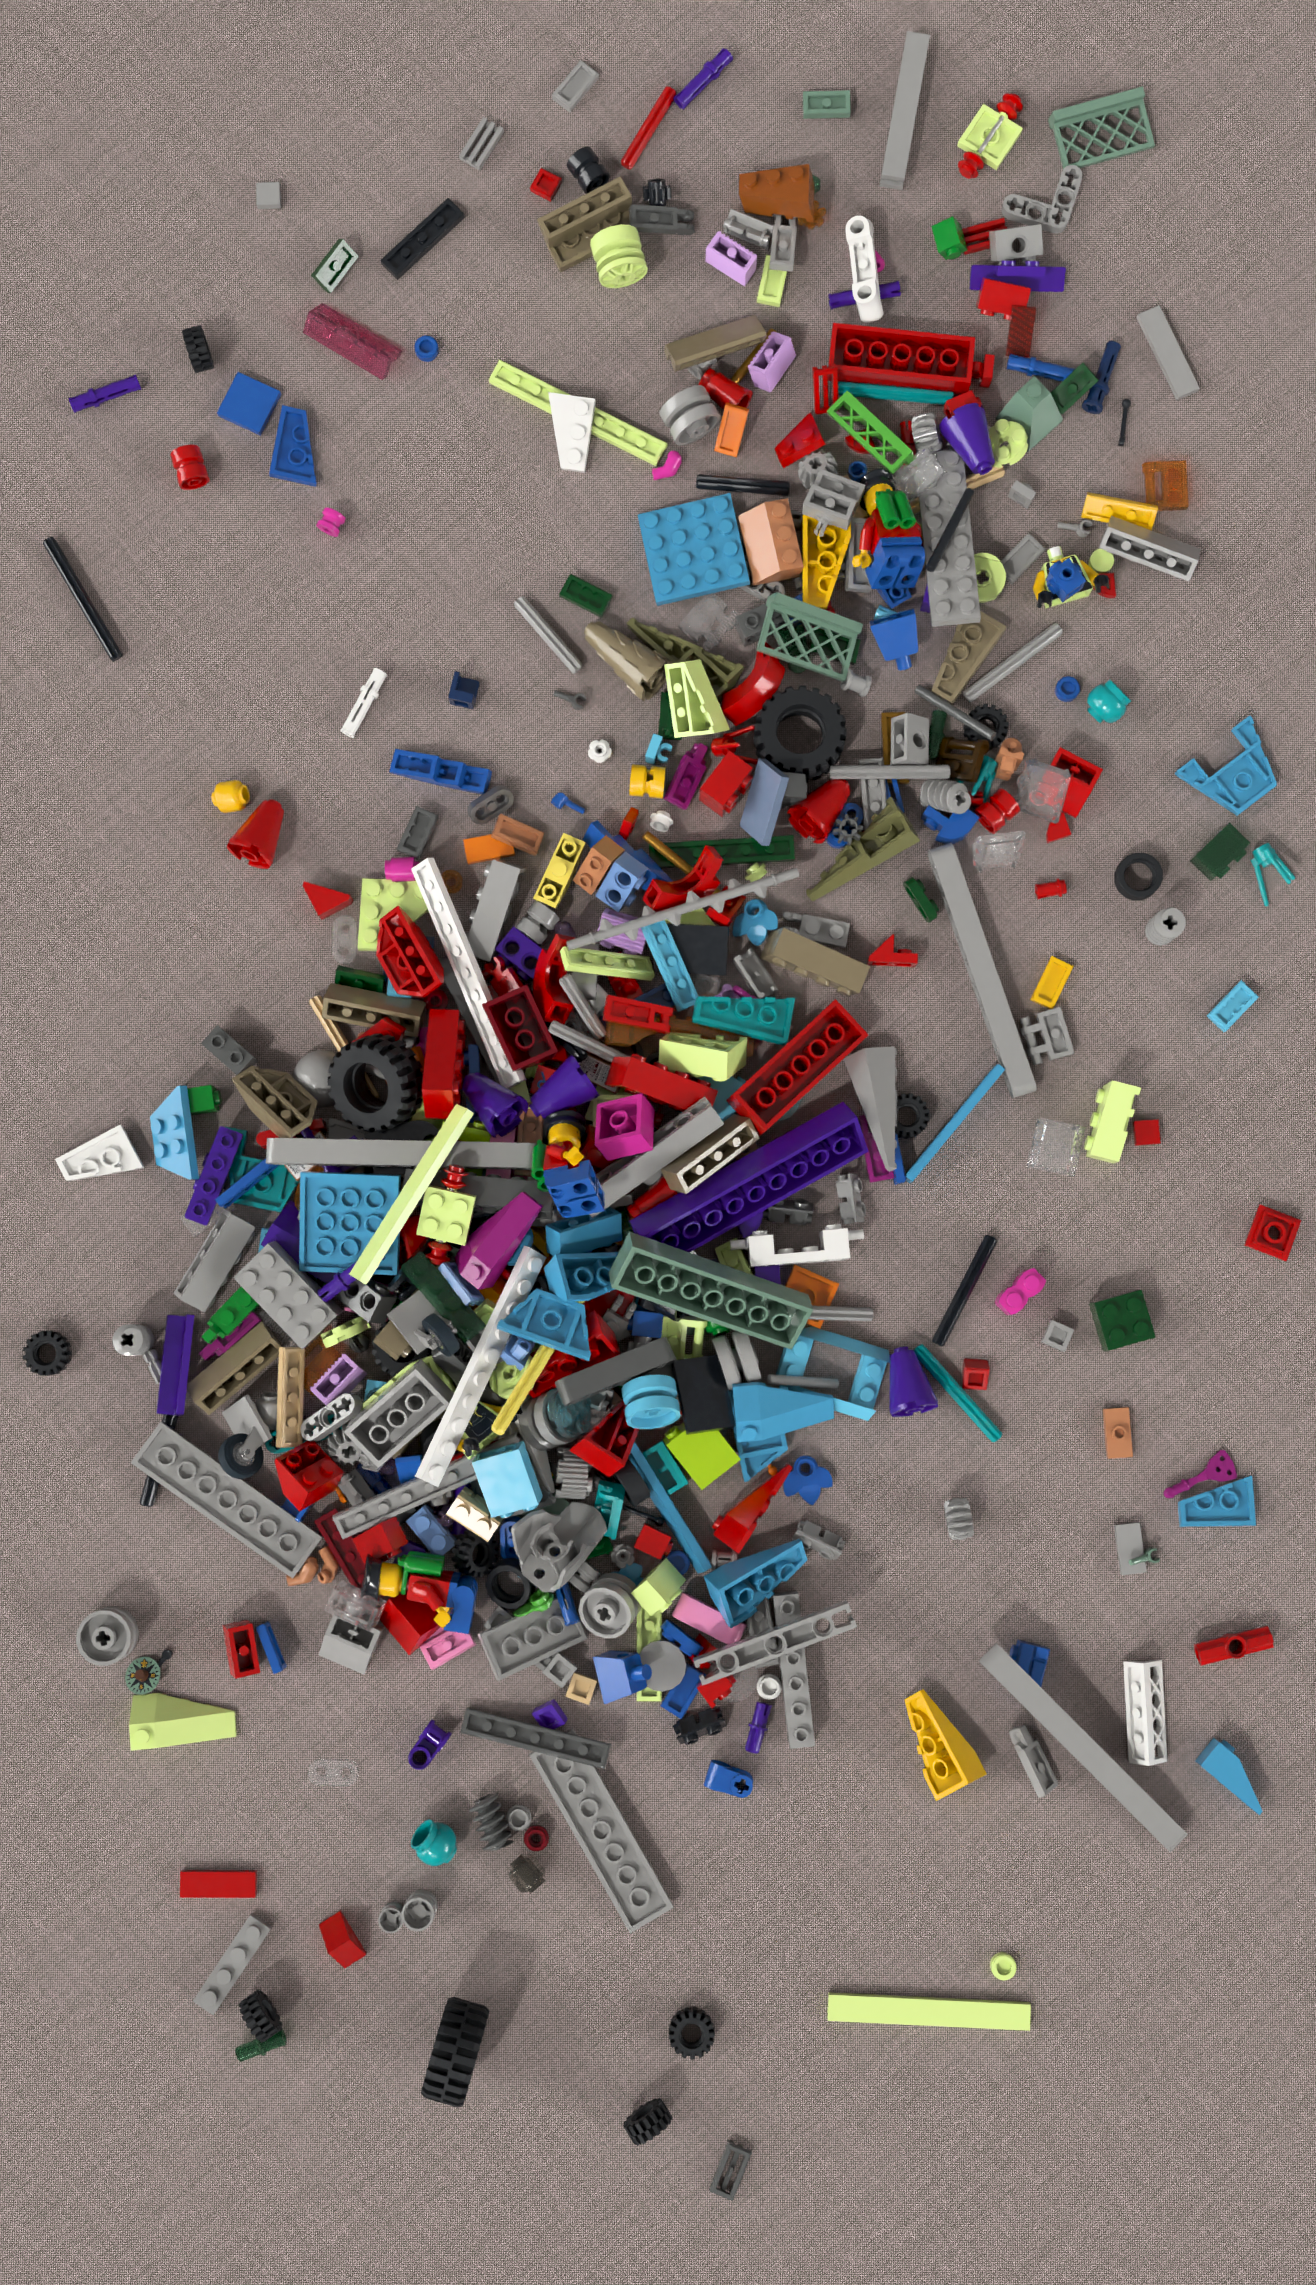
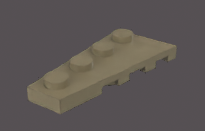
M980 611L981 620L979 623L957 625L952 642H950L947 655L932 688V693L952 705L1006 631L1005 625Z

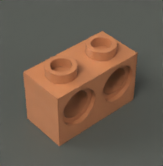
M605 835L591 848L573 881L590 895H593L600 888L614 861L624 853L625 849Z

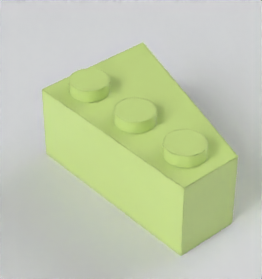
M701 660L665 664L674 737L704 735L730 730Z
M670 1032V1034L665 1035L659 1040V1063L667 1066L668 1071L672 1073L680 1071L690 1073L693 1077L707 1076L712 1077L714 1081L722 1082L728 1080L746 1065L747 1037H739V1041H726L724 1036L716 1035V1040L701 1039V1034Z
M1112 1080L1104 1085L1102 1089H1098L1095 1100L1096 1103H1099L1097 1112L1092 1113L1090 1126L1093 1129L1091 1136H1087L1084 1149L1087 1150L1086 1157L1114 1164L1119 1162L1128 1134L1126 1130L1129 1118L1133 1117L1135 1111L1132 1109L1135 1094H1140V1087Z

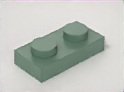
M850 90L803 91V119L850 118Z

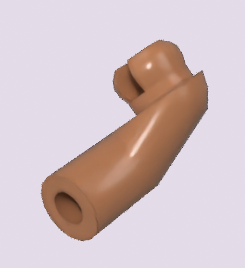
M326 1546L318 1551L324 1561L321 1572L318 1573V1580L322 1584L332 1582L339 1568V1563L329 1546Z
M309 1556L300 1572H297L294 1578L287 1575L288 1586L311 1582L318 1572L319 1565L317 1564V1559Z

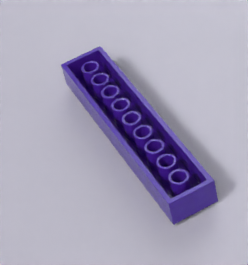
M844 1102L839 1103L712 1174L689 1193L684 1194L680 1192L630 1220L629 1222L634 1233L686 1252L695 1250L869 1152L858 1118Z

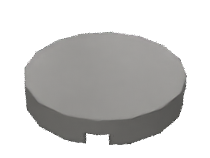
M659 1640L650 1642L642 1648L639 1654L642 1665L648 1664L652 1670L651 1678L646 1680L647 1687L663 1692L671 1690L680 1684L685 1675L686 1661L683 1652L677 1645L670 1641Z

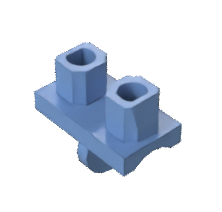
M510 1334L500 1357L507 1365H516L517 1369L521 1371L525 1367L535 1342Z

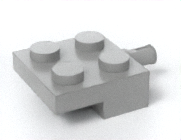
M820 469L814 484L811 485L805 498L802 510L803 515L819 521L814 533L822 537L827 525L848 530L865 491V485Z

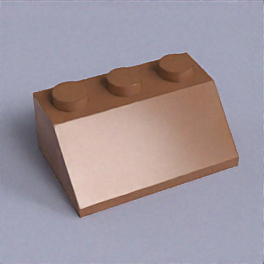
M788 498L764 502L739 515L738 522L753 586L800 577L803 562Z

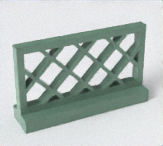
M1143 86L1055 110L1051 113L1048 123L1050 129H1053L1063 169L1069 165L1083 168L1154 148L1155 143L1143 100L1145 97ZM1130 109H1139L1140 119L1138 123L1126 117ZM1113 115L1120 119L1115 129L1103 123L1106 116ZM1091 121L1098 126L1093 136L1081 129L1084 122ZM1122 121L1134 128L1129 138L1118 132ZM1068 127L1075 131L1070 142L1061 136L1060 129ZM1100 127L1112 134L1107 144L1095 138ZM1136 130L1145 134L1147 143L1138 144L1131 140ZM1077 134L1090 140L1085 150L1073 144ZM1114 136L1126 143L1122 150L1117 151L1109 146ZM1092 142L1104 149L1100 156L1094 157L1087 152ZM1069 149L1082 155L1078 162L1068 163L1066 154Z
M778 592L768 596L766 602L768 608L756 651L839 681H846L857 635L861 633L863 624ZM773 612L780 613L785 624L776 628L772 621ZM796 620L802 621L807 632L798 636L792 623ZM787 626L793 639L784 644L778 630ZM818 628L824 629L829 638L819 644L813 632ZM772 633L779 645L774 650L765 647L766 638ZM809 634L815 647L805 651L800 638ZM839 636L849 639L847 649L842 652L835 640ZM795 641L801 655L797 657L790 656L785 646ZM831 642L836 655L827 659L821 646ZM817 650L823 662L818 665L812 664L807 655L808 653ZM837 657L842 664L841 673L834 672L829 663Z

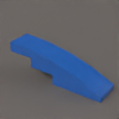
M395 749L389 771L392 774L478 794H484L488 791L492 771L489 769L467 766L463 762L441 759L436 755Z
M598 820L590 824L582 839L590 848L607 835L625 849L624 852H627L649 868L644 875L647 880L642 889L647 891L652 879L673 882L642 848L635 851L620 834L613 837Z

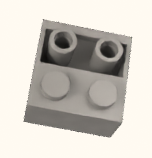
M338 1608L334 1612L324 1635L319 1655L364 1675L385 1627Z

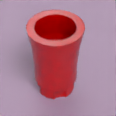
M711 368L704 373L698 384L706 388L711 397L710 399L723 410L726 402L747 408L753 395L751 390Z
M662 1175L651 1188L634 1200L635 1203L627 1207V1209L635 1218L678 1193L669 1188Z

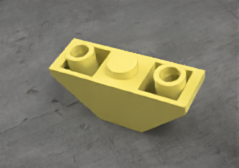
M563 833L533 897L534 900L554 909L557 908L577 871L586 842Z

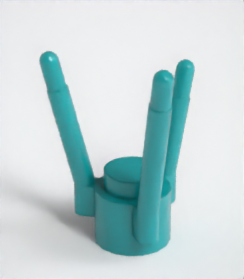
M985 755L977 783H975L971 791V795L974 796L982 781L987 780L982 797L983 803H986L996 774L994 771L998 765L994 759Z
M1269 843L1255 849L1252 852L1255 858L1250 860L1255 869L1263 903L1266 907L1269 905L1259 865L1266 868L1273 864L1287 884H1290L1291 880L1295 879V876Z

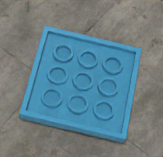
M731 493L638 514L657 606L750 585Z
M300 1172L299 1271L342 1273L358 1261L400 1194L401 1175ZM400 1232L374 1274H399Z

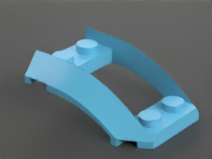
M812 1326L804 1328L792 1350L784 1347L776 1375L803 1376L814 1340L861 1354L848 1402L833 1397L834 1411L868 1421L876 1412L873 1408L887 1362L890 1363L889 1350ZM779 1385L788 1387L789 1391H811L800 1386Z

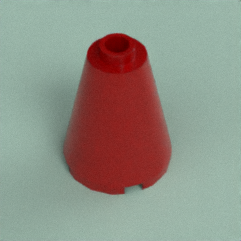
M830 779L808 794L806 799L793 804L787 811V814L790 813L791 815L788 819L790 824L804 838L807 839L810 836L815 839L814 843L822 844L828 838L836 819H838L851 794L849 783L845 779Z
M273 799L262 801L229 839L227 844L229 852L239 860H241L242 856L248 859V865L260 869H269L274 861L284 817L282 805Z

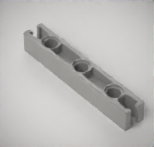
M907 31L879 187L903 189L930 39L928 34Z
M706 1097L700 1099L654 1132L653 1150L618 1158L596 1174V1178H598L605 1193L604 1210L724 1125V1122ZM601 1212L592 1213L590 1216L594 1218Z
M845 1600L694 1657L693 1662L696 1668L700 1667V1664L712 1660L716 1661L718 1670L706 1676L704 1674L699 1675L702 1686L856 1628L857 1625L852 1615L848 1617L849 1622L834 1625L831 1619L832 1615L842 1610L850 1613L851 1609L848 1602ZM821 1618L829 1621V1626L824 1631H818L815 1628L817 1620ZM777 1636L781 1638L782 1643L779 1648L772 1649L768 1646V1640L771 1637ZM726 1654L732 1655L735 1659L734 1663L729 1667H725L720 1663L721 1657Z

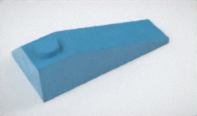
M619 1252L555 1254L544 1267L549 1291L565 1302L589 1301L615 1290L611 1288L609 1271Z
M761 1382L732 1384L737 1442L764 1440L834 1419L833 1395L805 1390L802 1392L789 1391L788 1387L780 1386L779 1389L767 1387L765 1383Z
M800 1539L726 1563L704 1576L709 1595L730 1628L750 1618L757 1611L756 1607L765 1598L769 1599L774 1594L773 1590L782 1581H787L807 1561L803 1543Z

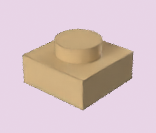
M574 1672L565 1697L589 1705L597 1679Z

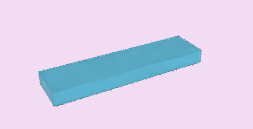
M663 920L642 927L641 930L677 1011L679 1012L695 1005L698 993L666 921Z

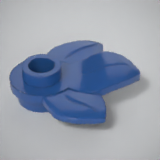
M807 1455L800 1456L794 1462L793 1470L784 1481V1493L789 1497L799 1492L800 1496L807 1503L814 1505L819 1498L821 1487H832V1477L827 1469L818 1466L814 1458ZM804 1463L810 1465V1470L806 1473L801 1471V1466Z

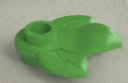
M537 1588V1591L529 1597L526 1603L513 1614L517 1617H522L533 1611H545L552 1605L554 1595L552 1592H542Z

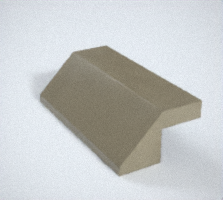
M621 176L537 219L549 253L560 273L593 256L590 242L595 234L611 226L630 225L629 207L632 205V196Z
M752 315L665 344L664 352L667 360H671L674 372L763 343L767 335L757 316Z

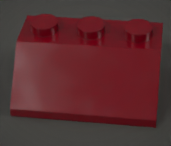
M527 985L482 1004L512 1072L536 1066L556 1057L558 1050Z

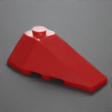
M786 1464L729 1509L724 1516L719 1514L711 1526L715 1529L713 1535L731 1549L740 1553L755 1530L758 1517L761 1518L771 1502V1497L777 1494L793 1467Z

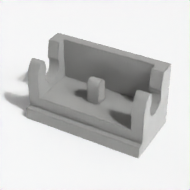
M750 948L742 956L738 955L733 959V964L752 994L758 999L770 997L779 991L754 949Z

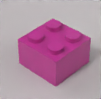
M643 1093L597 1104L595 1146L607 1161L653 1150L655 1109Z

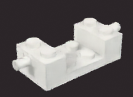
M841 1224L826 1225L825 1230L819 1233L820 1251L818 1246L803 1247L802 1252L794 1253V1248L779 1249L778 1254H775L773 1234L767 1235V1230L754 1231L751 1236L742 1240H730L731 1251L747 1250L750 1268L840 1261L850 1258L849 1240L864 1239L863 1229H842Z

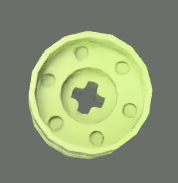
M622 224L611 226L601 230L591 239L590 247L593 258L597 263L596 270L599 273L598 277L602 286L607 288L626 287L638 282L647 274L648 267L645 262L644 253L641 251L642 244L636 227Z

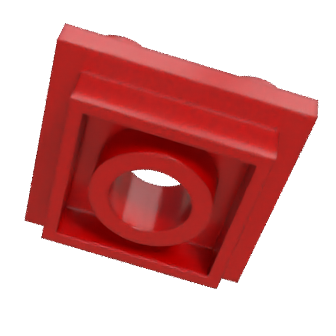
M1259 1204L1244 1246L1286 1262L1302 1220ZM1271 1226H1275L1279 1230V1237L1276 1240L1271 1239L1268 1235V1229Z

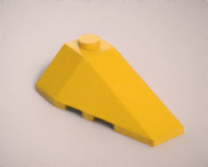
M803 515V602L821 609H827L851 539V523L848 530L827 525L824 535L820 537L819 534L817 536L814 533L819 521Z
M924 1689L905 1699L911 1727L917 1733L919 1745L916 1746L918 1754H922L925 1768L922 1769L924 1778L936 1801L987 1775L974 1749Z

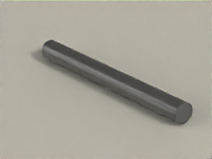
M918 685L915 689V694L990 741L996 737L995 731L923 686Z

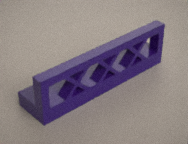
M167 1315L156 1414L184 1415L194 1315Z

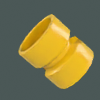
M632 764L629 796L643 797L646 793L650 798L663 799L666 767L652 766L651 769H647L645 765Z

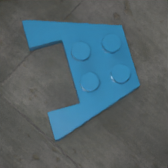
M1250 715L1231 730L1246 749L1243 753L1211 777H1208L1194 758L1175 772L1177 777L1236 816L1277 786L1267 756L1265 757L1260 745V737L1254 729V721Z

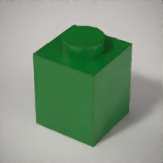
M953 216L931 226L938 253L945 260L956 259L961 253L968 250L961 224Z
M207 1085L187 1088L191 1116L219 1112L218 1105L222 1104L221 1093L219 1090L216 1091V1087Z

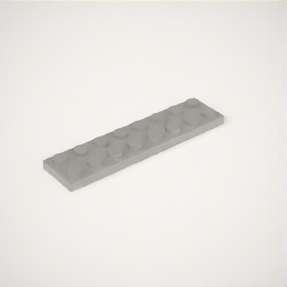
M955 450L936 451L932 454L923 455L916 453L915 455L925 566L967 488L964 461ZM969 504L935 571L929 572L926 570L932 627L979 623L981 620Z
M162 1421L131 1461L134 1466L291 1578H294L323 1537L304 1522L295 1521V1516L245 1480L229 1476L222 1469L220 1462Z
M573 1728L566 1732L577 1735ZM538 1752L530 1753L529 1756L629 1933L634 1932L674 1908L672 1901L596 1767Z

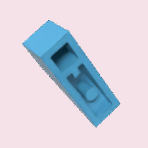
M1213 1738L1195 1762L1260 1815L1263 1811L1240 1759L1233 1754L1235 1748L1224 1739L1220 1743Z

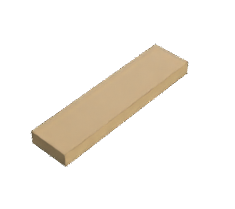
M279 1347L276 1447L278 1448L297 1447L302 1444L301 1425L303 1423L305 1348Z

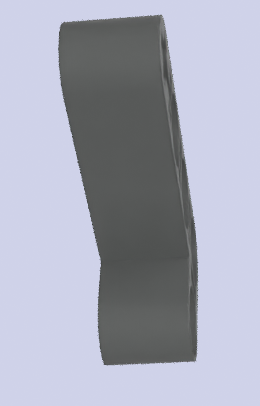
M463 1319L456 1321L458 1325L455 1327L458 1332L454 1334L460 1349L450 1357L445 1356L437 1348L431 1352L434 1362L458 1384L473 1355L467 1343L461 1339L462 1335L459 1332V1328L467 1325V1322ZM488 1380L479 1401L502 1406L506 1403L507 1399L495 1393L491 1389Z

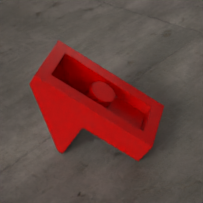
M725 885L722 891L728 890V886ZM741 895L726 900L723 912L718 913L710 906L706 915L720 926H730L746 897Z
M892 934L868 957L867 965L915 967L918 963V954L912 953V950L899 949L897 953H894V934Z

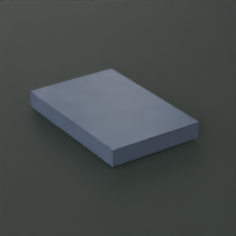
M759 758L740 827L762 846H769L789 777L767 759Z

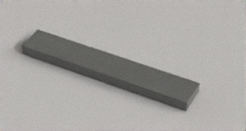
M466 1708L460 1731L463 1734L601 1769H606L612 1745Z

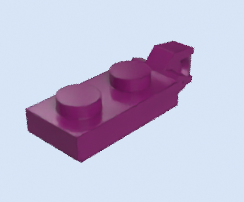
M694 743L691 751H686L666 791L664 800L682 810L688 808L706 769V761L703 760V757L708 749L707 746L702 743Z
M253 1311L230 1336L227 1335L224 1339L219 1336L212 1344H208L199 1352L200 1356L207 1361L215 1354L220 1357L257 1326L262 1319Z

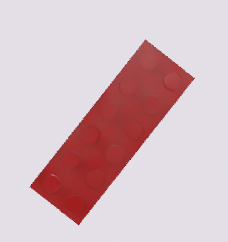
M833 323L828 367H831V364L837 365L838 382L876 384L963 394L969 391L971 385L976 337ZM828 374V381H832V374Z
M835 999L726 1101L740 1116L750 1118L758 1136H761L868 1036V1033Z

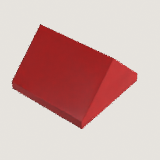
M399 1592L398 1596L389 1598L378 1617L408 1655L417 1650L440 1628L433 1620L438 1612L436 1610L433 1611L429 1604L408 1600L407 1592L406 1595H402Z

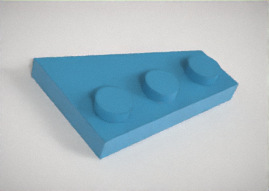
M1252 1476L1179 1501V1527L1255 1526L1256 1516Z

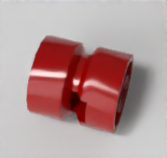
M192 444L184 445L171 452L170 457L174 469L177 470L176 477L181 489L194 490L205 486L210 479L207 469L203 465L204 459L199 446Z
M999 788L989 797L990 803H982L974 811L979 816L978 821L992 834H995L1005 825V820L1010 821L1021 811L1016 800L1003 788Z

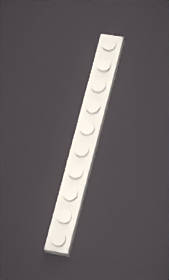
M426 858L411 870L499 1082L502 1086L511 1089L526 1080L522 1070L512 1072L487 1018L482 1004L493 1000L437 864L434 858Z
M527 1246L523 1247L415 1477L436 1487H439L510 1336V1333L498 1330L497 1324L501 1319H505L513 1312V1309L519 1303L524 1302L528 1298L545 1262L546 1257Z

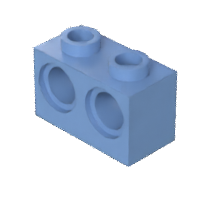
M624 852L614 861L595 896L618 913L625 906L629 908L637 897L634 894L635 891H639L647 879L644 875L649 868L627 852Z

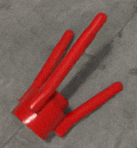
M751 725L731 733H724L723 737L714 738L711 743L712 753L716 757H725L729 750L734 753L736 747L740 746V743L735 742L733 738L754 730L755 726ZM736 755L746 763L757 765L758 759Z

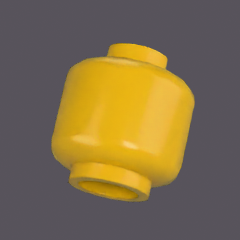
M239 780L219 782L211 796L214 806H217L222 813L242 811L250 800L247 786L243 785Z

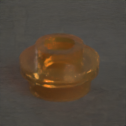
M452 869L444 871L441 876L448 893L454 894L460 891L463 886L461 874ZM448 879H455V884L453 886L447 885Z

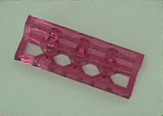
M323 303L308 312L303 330L304 334L381 380L387 377L391 363L401 356L402 350Z

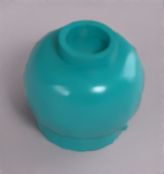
M1109 679L1105 684H1099L1089 693L1087 703L1090 707L1087 711L1099 723L1103 720L1107 723H1114L1124 715L1127 709L1126 706L1131 700Z
M428 1819L416 1829L411 1839V1847L416 1851L418 1858L423 1863L430 1866H439L451 1861L456 1854V1835L447 1824Z

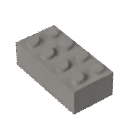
M276 1240L268 1243L233 1277L301 1349L309 1346L344 1312L332 1299L328 1303L322 1300L327 1293L319 1296L317 1291L321 1287L305 1271H299V1264Z
M420 1359L348 1423L344 1433L379 1468L447 1409L454 1392Z

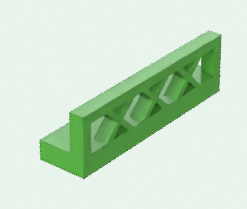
M848 390L827 410L828 415L891 474H894L903 464L910 467L916 461L913 451ZM843 405L850 412V416L840 417L835 412ZM854 421H859L867 428L866 431L856 432L853 429ZM875 436L883 443V447H872L870 445V437ZM886 452L894 453L899 459L891 465L886 460Z

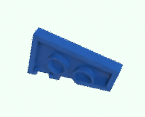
M282 405L269 477L316 487L306 410Z

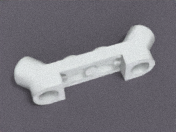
M854 216L846 224V238L849 244L853 276L852 291L860 320L864 323H870L881 319L884 314L880 299L875 256L874 227L869 219L863 216Z

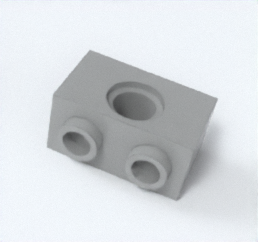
M1041 224L989 231L991 261H999V265H1001L1002 260L1013 261V259L1022 258V262L1035 261L1036 255H1043ZM1016 238L1021 244L1018 252L1012 249V242Z
M911 713L891 718V765H928L929 719Z

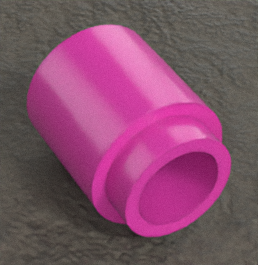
M415 857L391 858V860H385L386 880H392V882L415 881L416 879L411 869L420 862H415Z

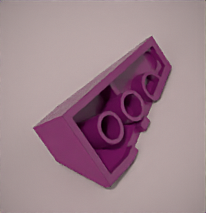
M524 1191L468 1236L467 1244L465 1246L462 1245L454 1257L460 1275L478 1290L493 1287L543 1206Z

